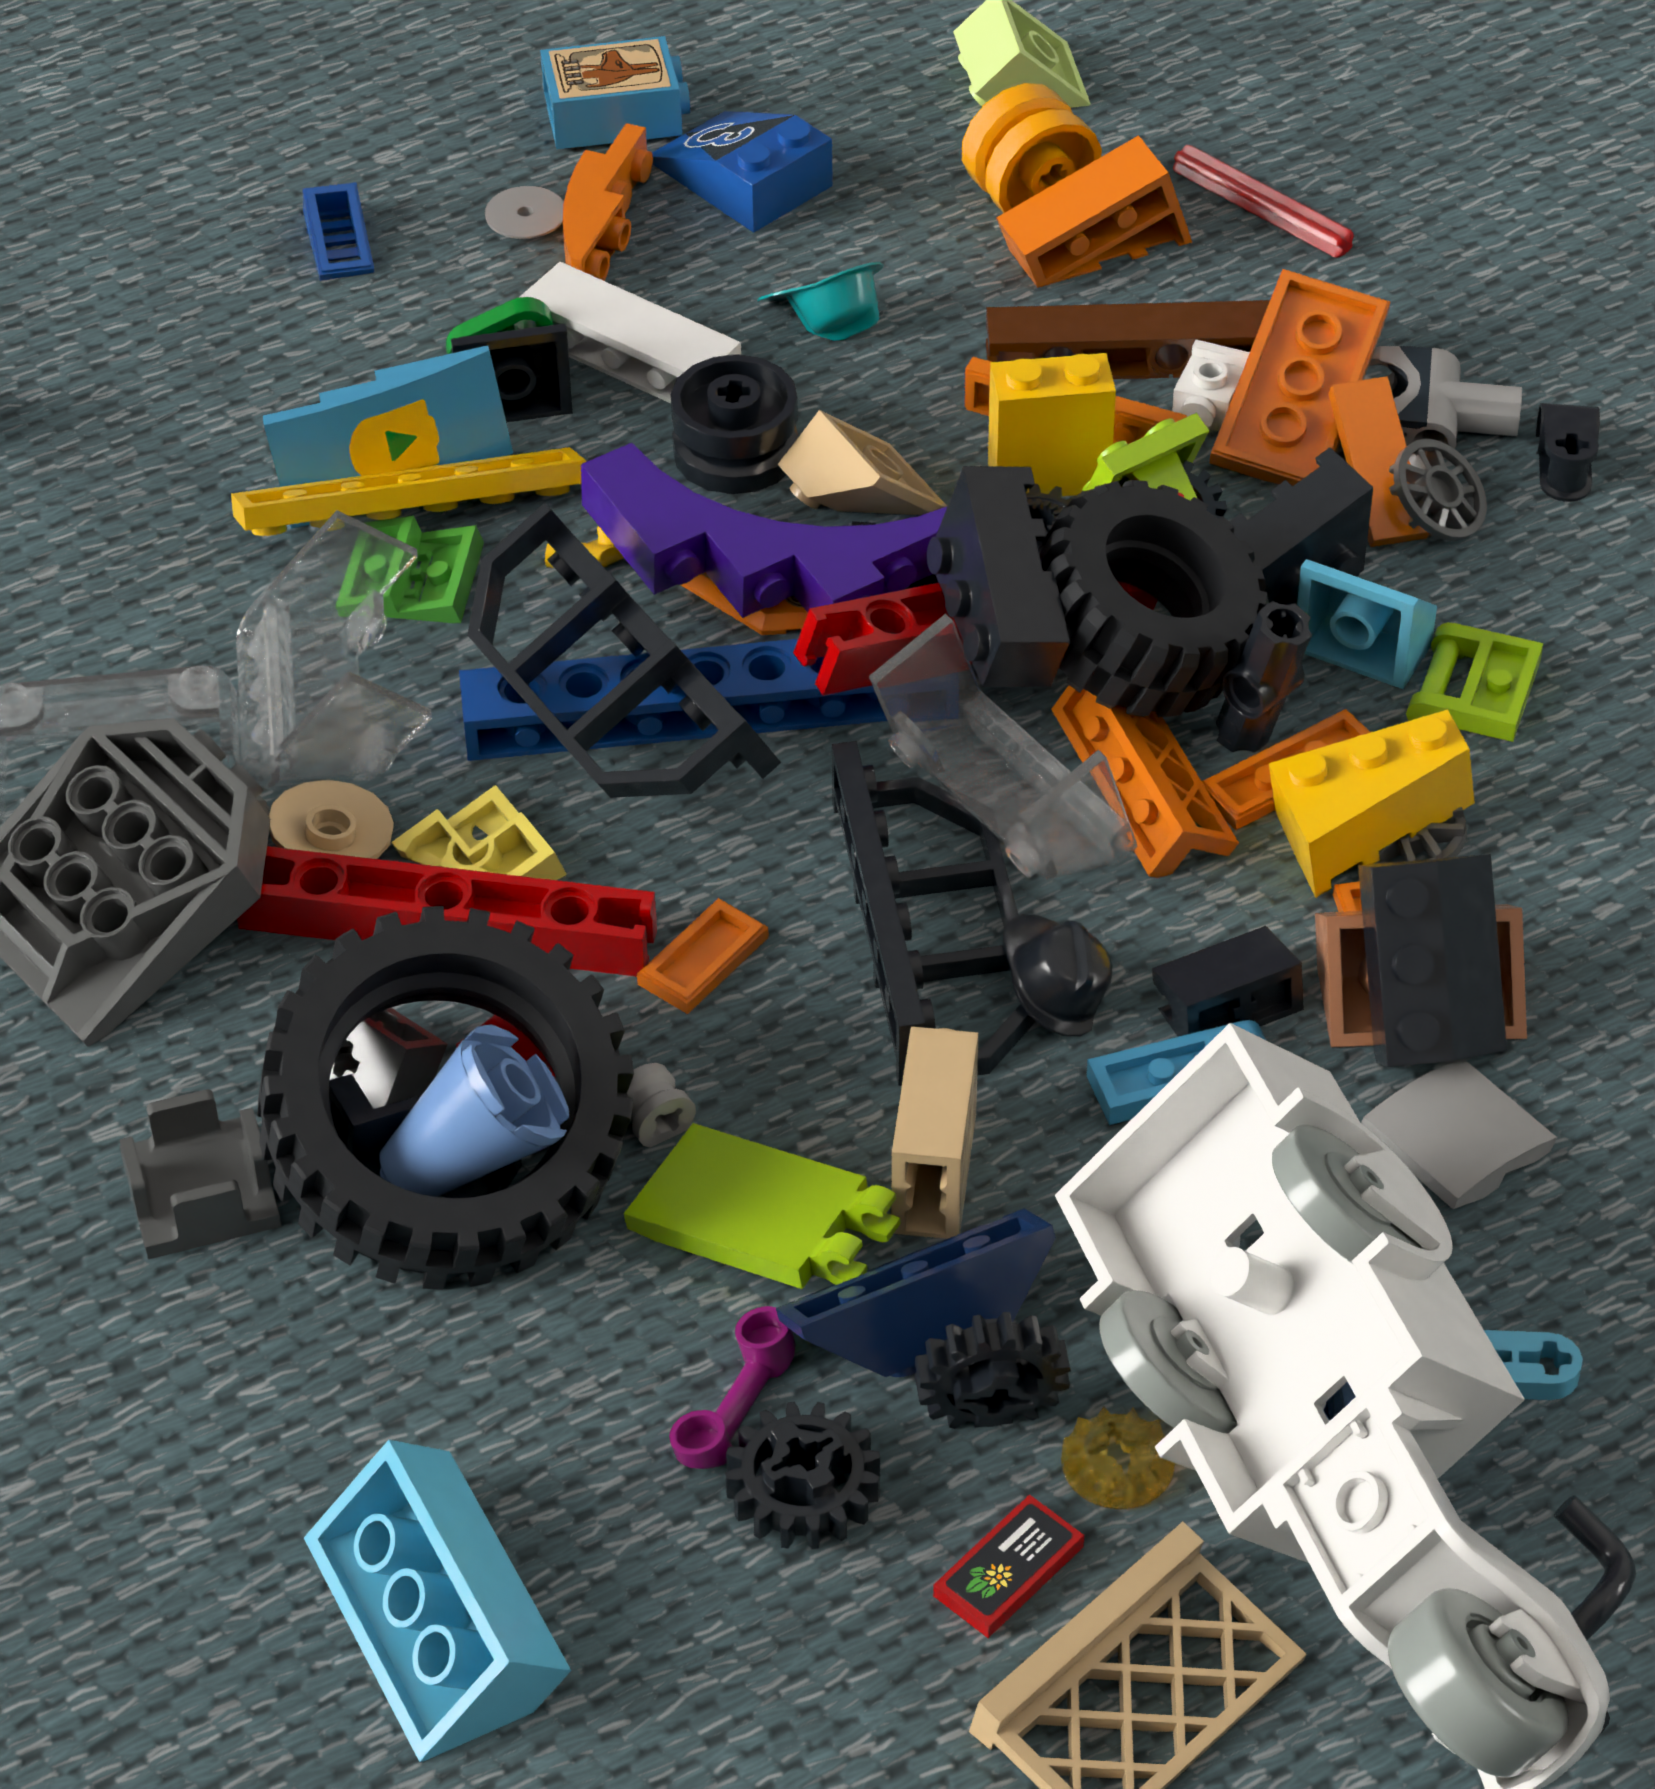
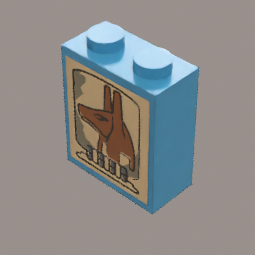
M665 36L540 50L543 91L556 150L613 143L626 123L646 127V139L683 135L681 114H690L689 90L687 82H683L679 55L670 56Z

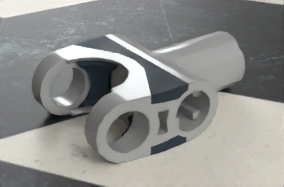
M1379 346L1375 348L1369 366L1382 365L1392 371L1388 375V380L1406 446L1420 439H1433L1455 449L1457 445V431L1505 436L1518 435L1522 387L1460 382V362L1454 354L1447 350L1416 346ZM1365 375L1364 380L1372 378Z

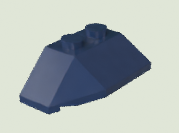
M1023 1208L1003 1216L1000 1220L990 1224H983L868 1270L863 1275L838 1285L833 1284L801 1297L796 1302L794 1300L776 1308L779 1321L804 1340L881 1376L905 1377L917 1373L915 1365L916 1356L927 1354L925 1342L929 1338L948 1339L946 1326L954 1324L964 1330L972 1327V1318L975 1315H981L984 1319L998 1318L1003 1312H1010L1013 1323L1056 1239L1053 1225Z

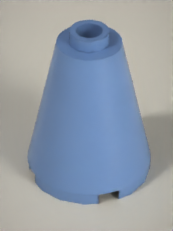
M492 1024L476 1027L465 1036L380 1152L381 1178L405 1190L438 1197L553 1145L565 1135L567 1130L560 1129V1125L569 1119V1108L559 1084L546 1064L536 1054L526 1061L511 1047L519 1040L511 1032Z

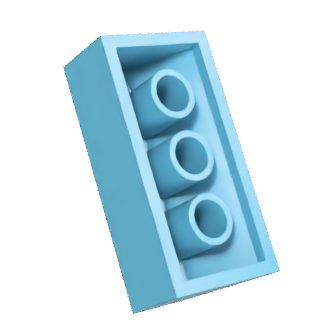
M388 1440L304 1537L419 1762H424L534 1713L571 1672L568 1663L450 1451Z

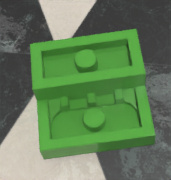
M414 515L360 523L335 601L339 612L443 623H461L484 545L477 526L422 533ZM418 561H421L420 568L416 569ZM412 581H415L414 588L410 589ZM423 585H424V589H423V592H422V596H421L420 602H418V601H419V598H420V595H421V591H422Z

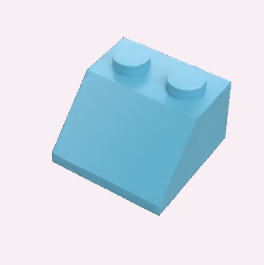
M1307 559L1302 564L1297 606L1311 617L1308 627L1312 634L1305 654L1404 689L1431 647L1437 606Z

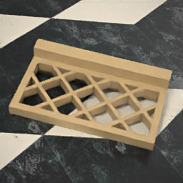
M1182 1521L984 1696L978 1703L969 1732L990 1750L997 1746L1039 1789H1081V1777L1122 1778L1123 1789H1134V1778H1150L1139 1789H1165L1301 1664L1307 1654L1200 1554L1204 1541ZM1197 1582L1219 1603L1220 1621L1180 1619V1595ZM1168 1607V1618H1157ZM1232 1616L1239 1622H1232ZM1138 1633L1169 1635L1170 1666L1130 1664V1640ZM1181 1636L1220 1638L1222 1669L1182 1667ZM1233 1639L1260 1641L1279 1656L1280 1659L1266 1672L1234 1670ZM1118 1652V1663H1106ZM1087 1679L1119 1680L1120 1712L1079 1710V1686ZM1131 1681L1170 1683L1172 1715L1132 1713ZM1183 1684L1223 1686L1225 1710L1216 1718L1184 1716ZM1235 1686H1250L1236 1699ZM1067 1698L1068 1709L1055 1708ZM1036 1724L1068 1726L1069 1759L1040 1757L1022 1737ZM1080 1727L1120 1729L1121 1762L1081 1760ZM1132 1730L1173 1732L1175 1756L1166 1764L1134 1763ZM1185 1732H1200L1187 1745L1185 1744ZM1059 1775L1069 1776V1785Z

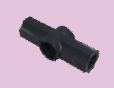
M1272 601L1258 612L1239 663L1222 677L1221 687L1225 700L1216 721L1219 729L1216 741L1231 752L1239 750L1256 752L1269 742L1287 696L1297 690L1304 682L1305 674L1301 661L1312 636L1308 627L1311 617L1296 604L1283 605Z

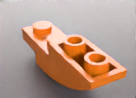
M626 123L606 154L585 150L575 166L567 186L563 204L565 262L567 265L605 281L609 271L611 256L615 250L624 251L630 239L631 222L629 219H625V213L631 202L632 189L637 182L645 183L651 173L653 155L651 151H647L646 127Z

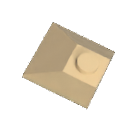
M821 410L817 412L778 463L780 468L793 481L790 491L800 501L813 509H817L822 504L841 512L924 515L947 506L890 443Z

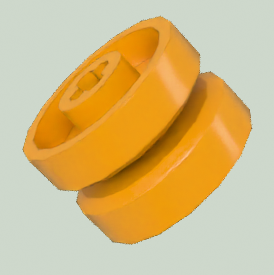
M1023 83L1005 89L986 102L970 121L962 141V162L969 176L983 191L989 193L992 201L1003 213L1097 160L1102 154V148L1095 133L1081 118L1073 114L1069 105L1047 86L1033 83Z

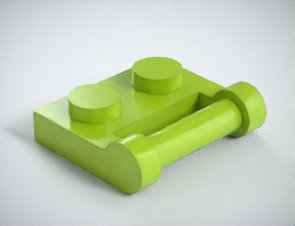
M1447 622L1437 627L1431 642V649L1434 654L1421 690L1412 696L1407 708L1406 716L1408 721L1448 709L1458 729L1514 742L1541 661L1543 643L1457 623ZM1464 656L1474 658L1461 697L1456 698L1445 695L1457 659H1462Z

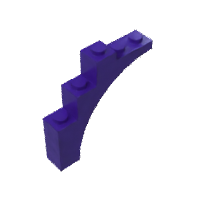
M633 443L581 464L582 506L654 595L675 585L685 584L694 577L706 573L742 618L761 609L774 607L793 595L808 612L810 608L904 590L910 584L932 575L927 564V548L930 540L936 537L948 507L946 506L918 517L875 525L825 527L780 522L734 510L693 492L661 471Z

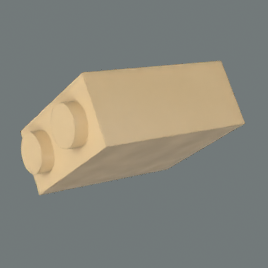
M911 1027L892 1147V1191L896 1193V1200L891 1206V1215L901 1219V1224L894 1234L944 1239L960 1234L976 1120L978 1033L955 1031L948 1028Z

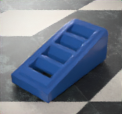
M357 183L303 188V212L320 281L374 273ZM349 216L348 220L320 222V220ZM346 230H352L353 232L346 234L323 236V233L339 232ZM356 243V247L326 251V247ZM356 257H359L360 259L353 261L329 263V261Z

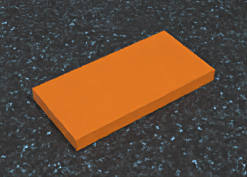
M1282 269L1212 448L1209 463L1276 484H1281L1286 480L1293 487L1320 467L1315 459L1318 455L1329 447L1337 452L1341 440L1328 395L1332 384L1364 380L1388 316L1391 302Z

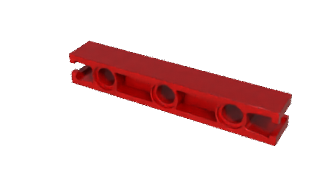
M1117 581L1136 601L1154 610L1158 600L1138 587ZM939 583L810 608L793 652L804 667L814 665L817 657H825L815 681V685L823 696L973 664L965 656L963 639L954 618L950 617L946 611L945 597Z
M267 846L261 897L237 918L239 929L336 940V938L353 928L361 940L373 936L377 917L393 912L398 913L401 925H407L420 921L423 907L443 906L444 920L467 922L470 908L489 911L490 916L487 926L511 933L516 920L535 928L531 943L547 953L559 943L574 955L570 969L637 977V973L649 963L647 943L654 944L657 933L655 892L270 846Z

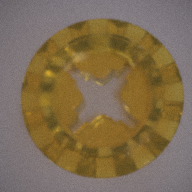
M1103 1406L1099 1414L1092 1419L1087 1420L1078 1417L1072 1433L1063 1439L1061 1464L1067 1482L1082 1498L1105 1508L1130 1509L1155 1500L1171 1483L1175 1472V1463L1160 1458L1155 1448L1165 1437L1159 1419L1150 1422L1139 1418L1134 1407L1126 1414H1111ZM1110 1437H1114L1116 1444H1120L1124 1453H1130V1463H1128V1473L1124 1474L1122 1465H1118L1113 1456H1107Z

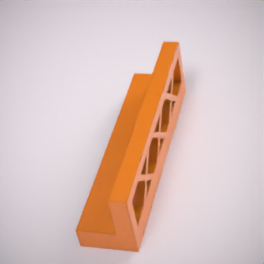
M1068 685L1051 710L1148 876L1160 878L1173 874L1191 849L1229 856L1239 842L1163 717L1158 718L1155 711H1151L1149 716L1145 717L1129 715L1125 707L1118 705L1112 709L1096 703L1097 696L1085 689L1079 693Z

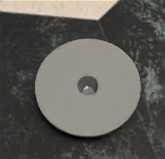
M514 187L498 193L488 202L485 208V219L489 227L500 235L515 239L537 238L553 232L563 223L564 201L556 193L542 187Z

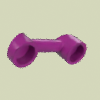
M763 1306L755 1308L744 1314L737 1322L735 1336L745 1365L716 1412L709 1410L692 1411L680 1417L673 1424L669 1434L670 1443L676 1459L684 1466L708 1469L726 1464L728 1447H733L731 1439L769 1378L780 1376L792 1362L796 1347L794 1333L779 1321L776 1307Z

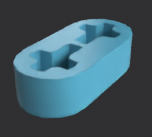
M1484 1330L1524 1399H1562L1571 1394L1578 1386L1583 1358L1580 1349L1572 1340L1563 1335L1550 1332ZM1544 1357L1553 1358L1555 1367L1559 1368L1558 1374H1545L1543 1365L1539 1364L1540 1359Z

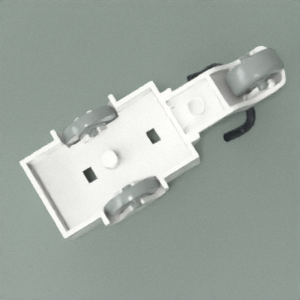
M1229 1023L1055 1194L1098 1278V1281L1080 1298L1084 1309L1101 1315L1099 1324L1101 1340L1110 1361L1121 1378L1154 1414L1174 1428L1155 1446L1160 1458L1197 1471L1228 1533L1309 1563L1343 1625L1367 1650L1392 1669L1404 1696L1420 1719L1432 1731L1434 1739L1465 1762L1477 1768L1485 1789H1541L1554 1782L1572 1767L1609 1724L1610 1716L1607 1712L1610 1701L1609 1686L1605 1673L1587 1640L1607 1622L1629 1594L1636 1578L1634 1560L1623 1542L1579 1498L1575 1495L1569 1497L1557 1509L1554 1517L1595 1556L1605 1570L1594 1589L1570 1613L1564 1603L1552 1591L1460 1520L1438 1478L1525 1399L1444 1264L1451 1256L1453 1249L1451 1235L1444 1218L1430 1195L1409 1168L1383 1141L1360 1123L1330 1071ZM1258 1220L1264 1234L1246 1251L1240 1249V1235ZM1348 1382L1356 1397L1329 1421L1323 1411L1326 1401Z

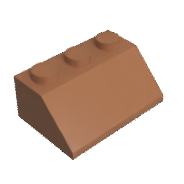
M1508 904L1495 905L1506 1039H1527L1522 908ZM1362 911L1315 913L1317 970L1331 1048L1373 1046Z

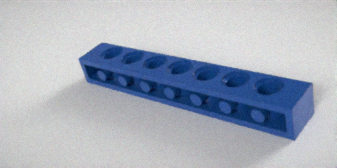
M798 639L681 650L756 733L954 715L955 674L953 668L823 696L815 685V681L825 657H817L814 665L802 666L793 653ZM641 653L636 658L633 654L555 661L530 682L528 686L568 730L650 655L648 653ZM495 667L459 670L468 761L568 751ZM660 685L590 749L711 738L718 730L711 723L702 731L678 705L686 696L685 693L677 687L668 694Z

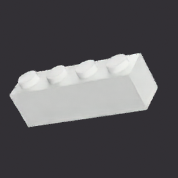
M563 262L556 264L520 296L533 297L543 301L550 309L553 325L565 323L570 358L671 403L670 394L677 378L692 365L712 357L741 355V342Z

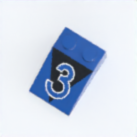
M724 111L652 152L653 165L753 233L833 186L832 138L796 115Z

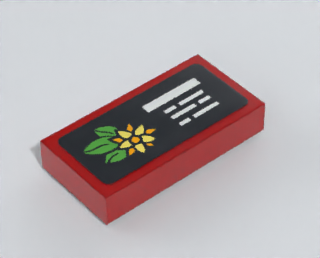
M1029 1494L933 1584V1597L985 1637L989 1638L1084 1547V1534Z

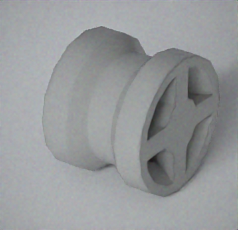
M650 1063L634 1069V1076L627 1092V1098L634 1100L630 1120L632 1122V1132L643 1146L651 1148L686 1131L695 1117L696 1107L685 1091L675 1089V1079L667 1068L659 1063Z

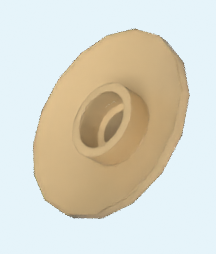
M333 780L304 782L285 790L272 803L269 818L271 819L269 832L273 843L279 848L378 859L390 846L394 829V822L388 807L374 793L352 783Z

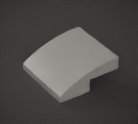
M1465 1059L1447 1063L1412 1081L1376 1106L1363 1117L1361 1122L1383 1141L1422 1183L1452 1209L1483 1199L1499 1188L1505 1173L1535 1163L1551 1151L1557 1139L1553 1133Z

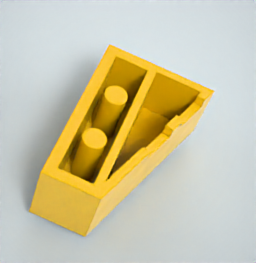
M1448 709L1269 763L1276 815L1315 898L1332 889L1331 879L1354 865H1369L1379 861V851L1406 834L1413 838L1417 832L1424 829L1430 823H1443L1453 817L1454 810L1460 807L1464 810L1475 804L1470 749Z

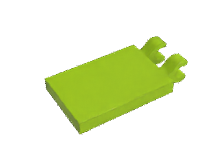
M692 1123L624 1212L627 1229L653 1241L800 1289L805 1287L812 1275L838 1285L867 1273L868 1267L866 1264L853 1260L863 1247L862 1240L852 1234L845 1233L846 1228L861 1232L875 1241L888 1242L901 1224L900 1217L887 1214V1211L896 1200V1193L879 1185L868 1187L865 1176Z

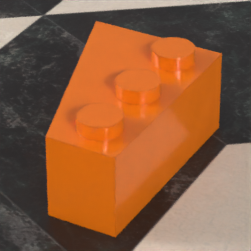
M1139 135L996 217L1010 252L1037 288L1100 270L1102 266L1099 262L1121 255L1129 254L1132 260L1148 256L1145 248L1172 240L1178 246L1192 243L1169 172Z

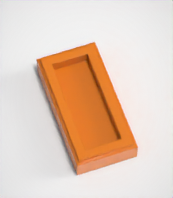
M718 898L637 973L638 985L684 1013L689 1014L769 938L768 927Z

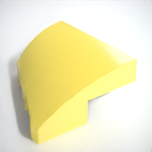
M496 785L448 820L437 809L391 842L401 857L423 865L558 880L567 875L554 850L522 812L518 813ZM476 825L488 836L482 840H476L472 835L474 826Z

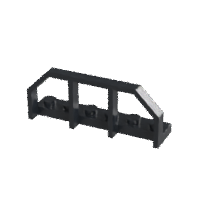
M546 503L542 504L481 559L467 636L610 798L692 794L728 761L736 769L747 761L762 779L781 763L748 722L726 701L679 647L657 626ZM547 541L555 550V553L547 559L548 562L571 587L581 579L587 588L579 594L581 597L579 601L508 663L493 646L505 576L543 542ZM613 615L620 623L611 631L634 657H638L644 650L650 656L567 730L528 684L600 620L604 622ZM660 685L668 694L677 687L685 693L686 696L678 705L702 731L711 723L718 730L715 735L678 768L604 772L586 752Z
M857 741L832 744V805L834 813L839 815L853 874L854 899L856 904H860L873 959L875 988H880L896 1056L898 1086H902L911 1027L936 1029L932 1002L930 998L920 1000L917 989H923L924 982L1011 970L1004 945L920 956L918 950L908 951L905 941H911L912 939L909 909L906 902L896 903L895 899L993 886L1003 926L1005 927L1011 918L1019 915L990 812L920 777L876 782L873 765L862 766ZM915 803L979 835L986 861L899 872L895 855L884 856L883 848L889 846L884 810L873 811V808ZM1021 1004L982 1048L978 1049L977 1076L990 1074L1036 1022L1028 1015Z

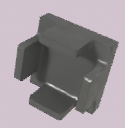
M206 1089L151 1102L147 1105L146 1109L152 1133L149 1139L134 1142L132 1136L119 1140L121 1156L148 1259L282 1227L271 1185L268 1161L263 1160L259 1143L260 1131L253 1108L240 1110V1117L220 1121L212 1090Z

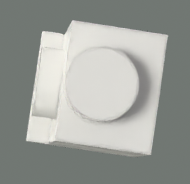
M1195 340L1192 346V355L1174 388L1172 411L1187 415V417L1197 412L1208 429L1219 432L1250 352Z

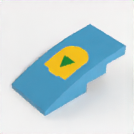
M488 345L376 370L375 381L319 393L320 403L263 415L264 428L280 487L508 456L513 453ZM309 522L291 524V529L309 525Z

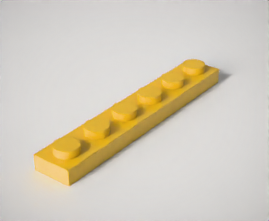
M567 447L232 493L233 517L245 531L252 530L254 535L271 536L286 532L287 525L309 522L312 527L327 528L343 524L345 522L344 517L367 514V517L370 519H392L402 514L401 509L423 506V509L426 511L441 512L457 508L458 501L479 498L483 503L498 504L512 501L514 493L535 490V493L538 495L556 496L568 493L570 485L581 484V464L585 463L586 460L572 448Z

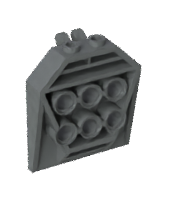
M175 718L89 726L79 735L0 827V958L87 1047L109 1035L261 897L271 820L269 818L270 807L260 796L263 790L239 763H236L229 770L221 762L226 758V755L205 731L199 729L192 735Z

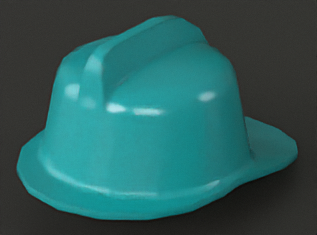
M871 262L834 274L815 284L761 296L757 299V302L764 303L788 299L808 332L834 341L848 339L875 326L879 321L878 299L873 275L882 270L884 264L882 262Z

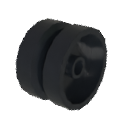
M739 354L712 357L694 364L677 378L670 394L671 416L674 427L672 433L673 453L676 467L688 481L708 491L740 494L757 492L777 484L787 475L778 463L798 438L796 428L798 421V397L794 381L782 367L763 358Z

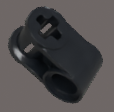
M1540 403L1536 424V437L1540 438L1536 454H1539L1540 486L1547 496L1558 501L1574 502L1584 499L1591 492V463L1596 459L1599 448V407Z

